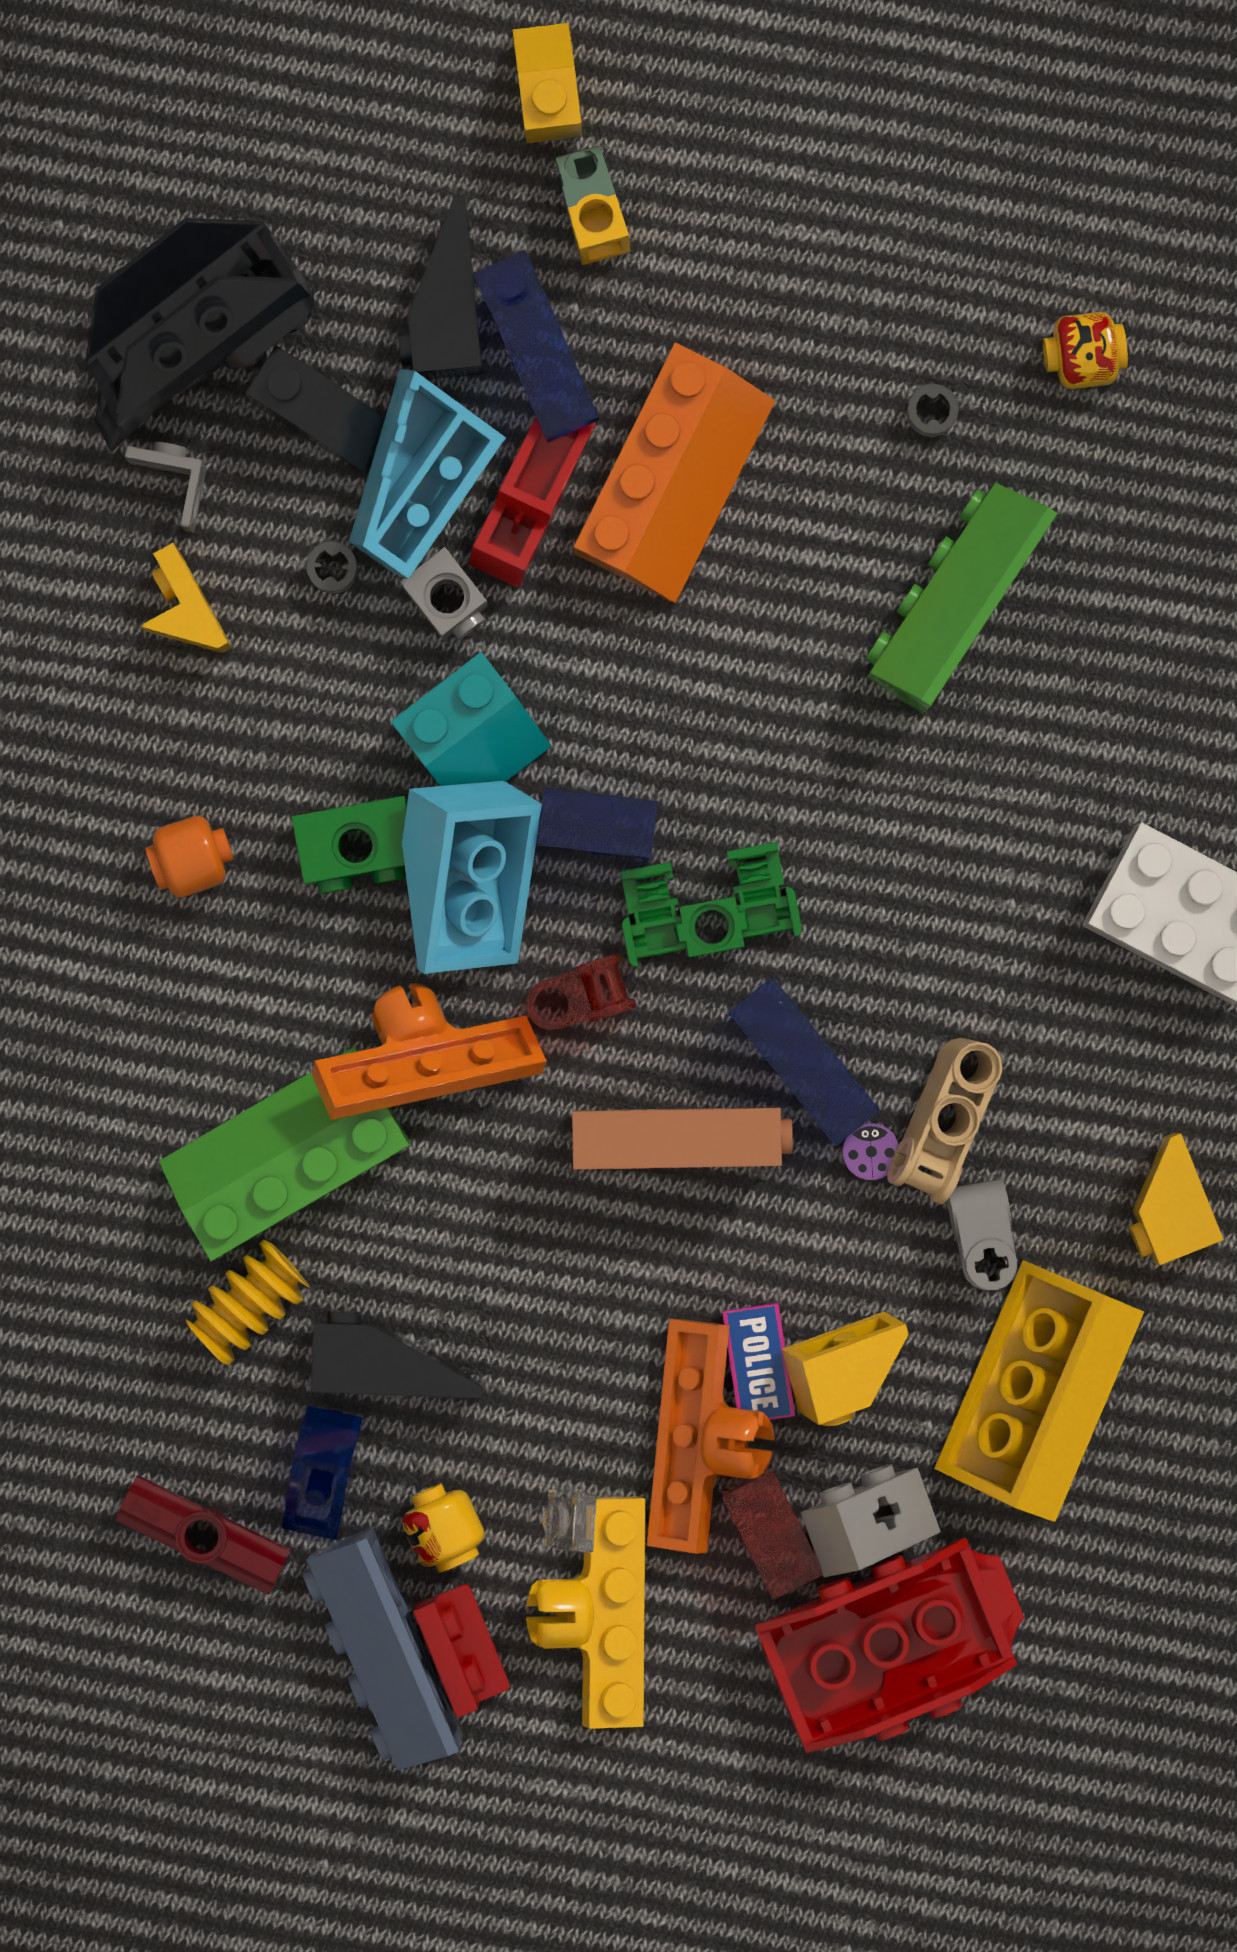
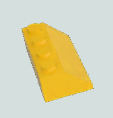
M1023 1260L934 1469L1016 1509L1056 1522L1144 1311Z

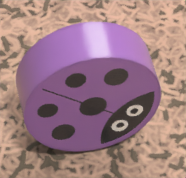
M874 1123L862 1124L855 1127L846 1136L842 1146L843 1161L848 1170L859 1178L865 1180L881 1179L887 1176L889 1165L899 1144L895 1135L888 1128Z

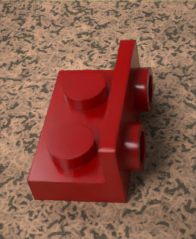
M469 1584L459 1585L416 1603L413 1610L456 1718L478 1710L480 1701L509 1689V1679Z

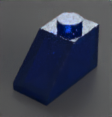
M307 1405L293 1455L282 1529L337 1541L357 1453L363 1417Z

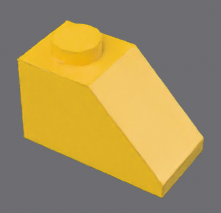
M569 23L513 29L526 143L582 137V123Z
M1172 1133L1165 1136L1133 1208L1137 1223L1129 1226L1140 1256L1143 1258L1151 1255L1153 1263L1158 1265L1165 1264L1224 1240L1182 1134Z
M884 1311L782 1348L798 1412L818 1425L836 1426L851 1420L853 1412L870 1407L909 1335L906 1324Z

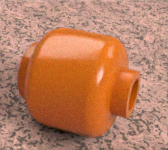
M200 815L158 828L153 834V845L145 847L159 890L168 888L178 898H184L221 885L226 877L224 863L234 860L224 828L213 831L209 822Z

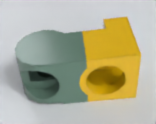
M595 146L556 157L555 161L566 202V209L581 264L586 265L631 252L627 227L600 147Z

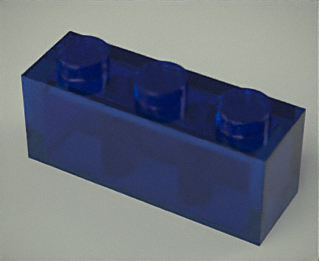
M770 977L726 1013L832 1145L837 1146L880 1111L773 977Z

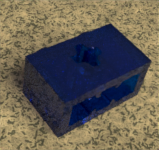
M544 788L538 848L651 861L658 801Z

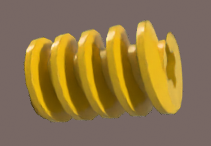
M264 1239L260 1242V1246L265 1260L260 1262L249 1255H245L242 1259L248 1275L244 1278L228 1270L225 1274L231 1290L227 1293L214 1285L210 1286L208 1290L214 1305L210 1308L195 1300L191 1305L197 1320L192 1323L185 1319L187 1325L217 1359L226 1365H230L235 1360L229 1343L247 1350L252 1343L246 1328L264 1335L269 1328L263 1313L265 1312L278 1320L282 1319L286 1312L280 1298L282 1297L297 1305L303 1300L298 1282L310 1287L284 1254L272 1243Z

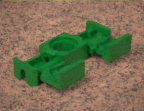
M767 843L726 852L729 868L736 867L740 886L733 887L734 894H739L740 905L736 904L735 897L679 907L680 916H676L675 905H679L678 899H670L667 880L673 879L671 862L621 871L628 914L634 913L636 921L635 925H630V919L627 917L622 923L630 965L638 967L637 959L687 950L688 958L743 948L745 947L743 940L745 938L793 930L794 938L797 937L802 931L795 892L792 888L785 887L786 896H781L779 886L784 885V879L778 853V843ZM766 856V859L737 864V861ZM664 875L665 877L664 879L653 880L638 884L635 883V880L651 878ZM707 911L721 913L728 923L726 937L716 944L703 942L695 931L697 918Z

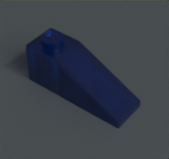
M526 251L519 252L474 272L473 275L483 304L547 443L599 421L589 393Z

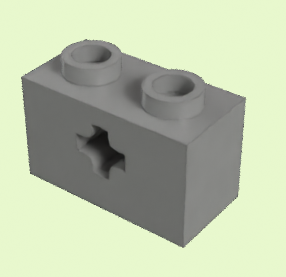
M887 1464L869 1470L860 1475L862 1485L853 1488L852 1483L848 1482L829 1488L819 1493L822 1503L801 1512L824 1577L859 1571L941 1532L918 1468L895 1472L892 1464Z

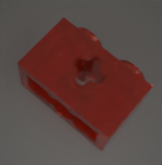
M769 1466L758 1478L743 1479L720 1490L722 1498L773 1600L823 1575L818 1559L772 1466Z

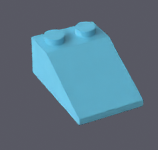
M505 781L409 789L402 848L418 970L424 974L518 963L542 804Z

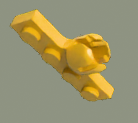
M638 1496L584 1498V1566L581 1575L574 1579L538 1580L531 1586L528 1592L526 1606H538V1611L555 1612L554 1616L526 1617L531 1641L544 1649L579 1648L583 1656L582 1726L589 1729L643 1727L645 1498Z

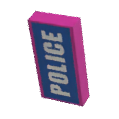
M779 1303L723 1310L724 1325H730L727 1348L736 1408L763 1412L769 1420L795 1416L791 1383L782 1348H785Z

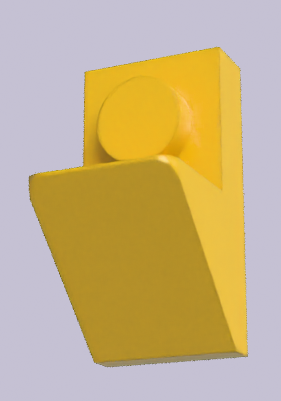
M171 543L153 553L160 565L159 568L151 572L167 602L177 597L180 604L147 621L141 627L146 632L220 653L231 649L230 642L176 545Z

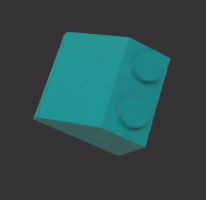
M482 652L390 721L439 786L494 781L507 782L552 747L520 701Z

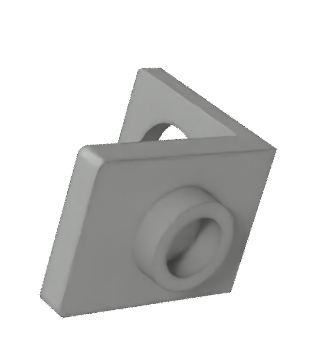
M154 442L152 450L126 446L125 458L130 464L190 475L181 527L185 532L194 533L207 470L204 462L200 459L186 457L187 448L175 444Z

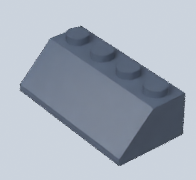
M370 1527L310 1553L307 1558L310 1569L302 1572L305 1583L315 1603L322 1600L325 1601L333 1620L325 1624L327 1634L338 1656L347 1652L355 1671L354 1674L348 1676V1681L360 1708L370 1705L378 1726L371 1728L370 1731L383 1761L392 1757L397 1770H402L459 1752L463 1734L374 1528Z

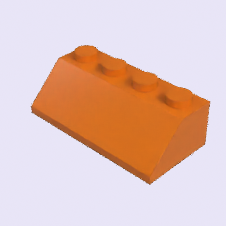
M675 342L574 545V555L676 604L775 404V400L728 368Z

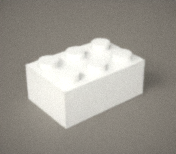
M1142 822L1134 825L1082 926L1230 1004H1237V872Z

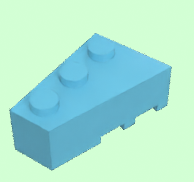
M400 369L349 542L393 574L409 579L506 437L416 371Z

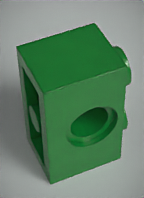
M405 796L292 816L304 884L307 886L317 884L319 894L351 889V878L373 874L375 884L406 879L402 848L407 799ZM353 831H363L372 840L370 855L367 859L358 863L347 861L341 852V843L344 837Z

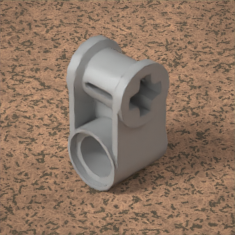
M1003 1179L956 1187L947 1200L953 1234L955 1239H957L964 1276L972 1286L981 1290H998L1006 1287L1013 1280L1017 1271V1259L1011 1232V1212ZM987 1248L990 1249L993 1257H1002L1004 1261V1268L995 1271L996 1280L989 1282L986 1273H977L975 1270V1262L984 1258L983 1250Z

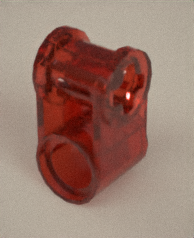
M614 954L572 968L570 972L543 980L534 985L527 994L524 1004L525 1014L530 1023L544 1031H556L585 1021H589V1023L637 1008L636 1000L628 997L618 966L623 961L621 954ZM599 975H602L604 978L607 991L610 997V1001L606 999ZM543 990H556L566 1000V1012L558 1021L549 1022L543 1020L535 1011L534 1003L536 996Z

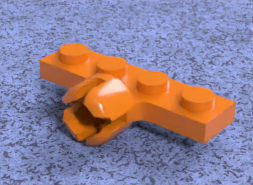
M411 983L409 989L416 1001L411 1005L401 986L387 991L375 1003L371 1020L382 1046L316 1060L311 1074L331 1120L539 1075L543 1073L546 1058L526 1015L465 1029L454 1028L446 1021L435 993L423 984Z
M669 1319L647 1546L695 1554L707 1553L713 1488L717 1476L723 1475L743 1479L758 1478L765 1472L771 1462L773 1451L748 1447L749 1441H754V1438L775 1440L773 1424L763 1412L729 1407L724 1402L723 1387L730 1325Z

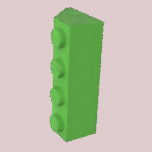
M996 482L987 495L977 489L959 516L960 519L968 523L956 542L946 536L929 561L928 566L936 570L925 590L914 584L896 611L905 620L893 637L883 631L865 660L874 665L867 678L918 712L924 714L932 705L1058 513Z
M353 1047L341 1055L358 1051L356 1047ZM312 1072L161 1159L159 1163L183 1215L210 1261H213L412 1145L391 1107L331 1120L311 1074Z

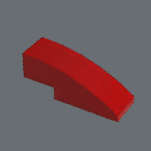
M546 398L544 399L472 547L468 565L520 588L596 425L595 421Z

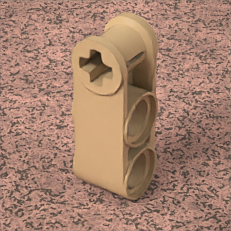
M965 1038L952 1039L942 1046L921 1097L916 1104L905 1135L889 1165L887 1173L889 1183L895 1186H901L905 1183L930 1194L932 1202L939 1205L944 1204L950 1198L958 1184L966 1155L979 1129L980 1122L996 1084L1001 1077L1002 1061L996 1049L989 1044ZM974 1051L978 1060L977 1070L972 1077L965 1080L960 1071L961 1060L967 1053ZM952 1104L956 1112L955 1122L950 1129L942 1132L938 1125L939 1113L943 1107ZM922 1166L929 1169L931 1174L919 1171L918 1167Z

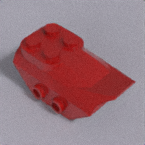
M965 1537L907 1562L904 1561L902 1555L894 1556L870 1567L873 1576L852 1584L849 1577H845L828 1583L817 1589L819 1599L755 1625L765 1659L806 1753L864 1739L874 1734L878 1741L895 1737L910 1728L907 1721L929 1712L931 1719L960 1709L963 1706L960 1698L976 1692L1017 1665L1011 1648L1017 1628L1024 1619V1615L999 1555H987L971 1549Z

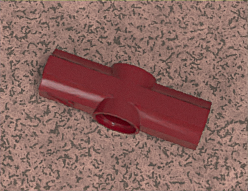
M140 1475L136 1476L115 1521L179 1551L189 1561L199 1564L204 1563L267 1595H270L292 1550L226 1518L218 1509L203 1507ZM204 1520L213 1524L218 1531L217 1545L205 1550L193 1545L189 1539L188 1532L191 1523Z

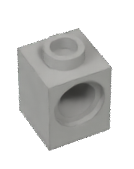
M445 547L414 570L409 579L404 578L400 581L404 591L443 641L452 634L458 640H461L486 620L480 612L488 607L487 600ZM453 584L463 591L464 601L458 610L452 613H442L433 607L431 602L432 595L439 586Z

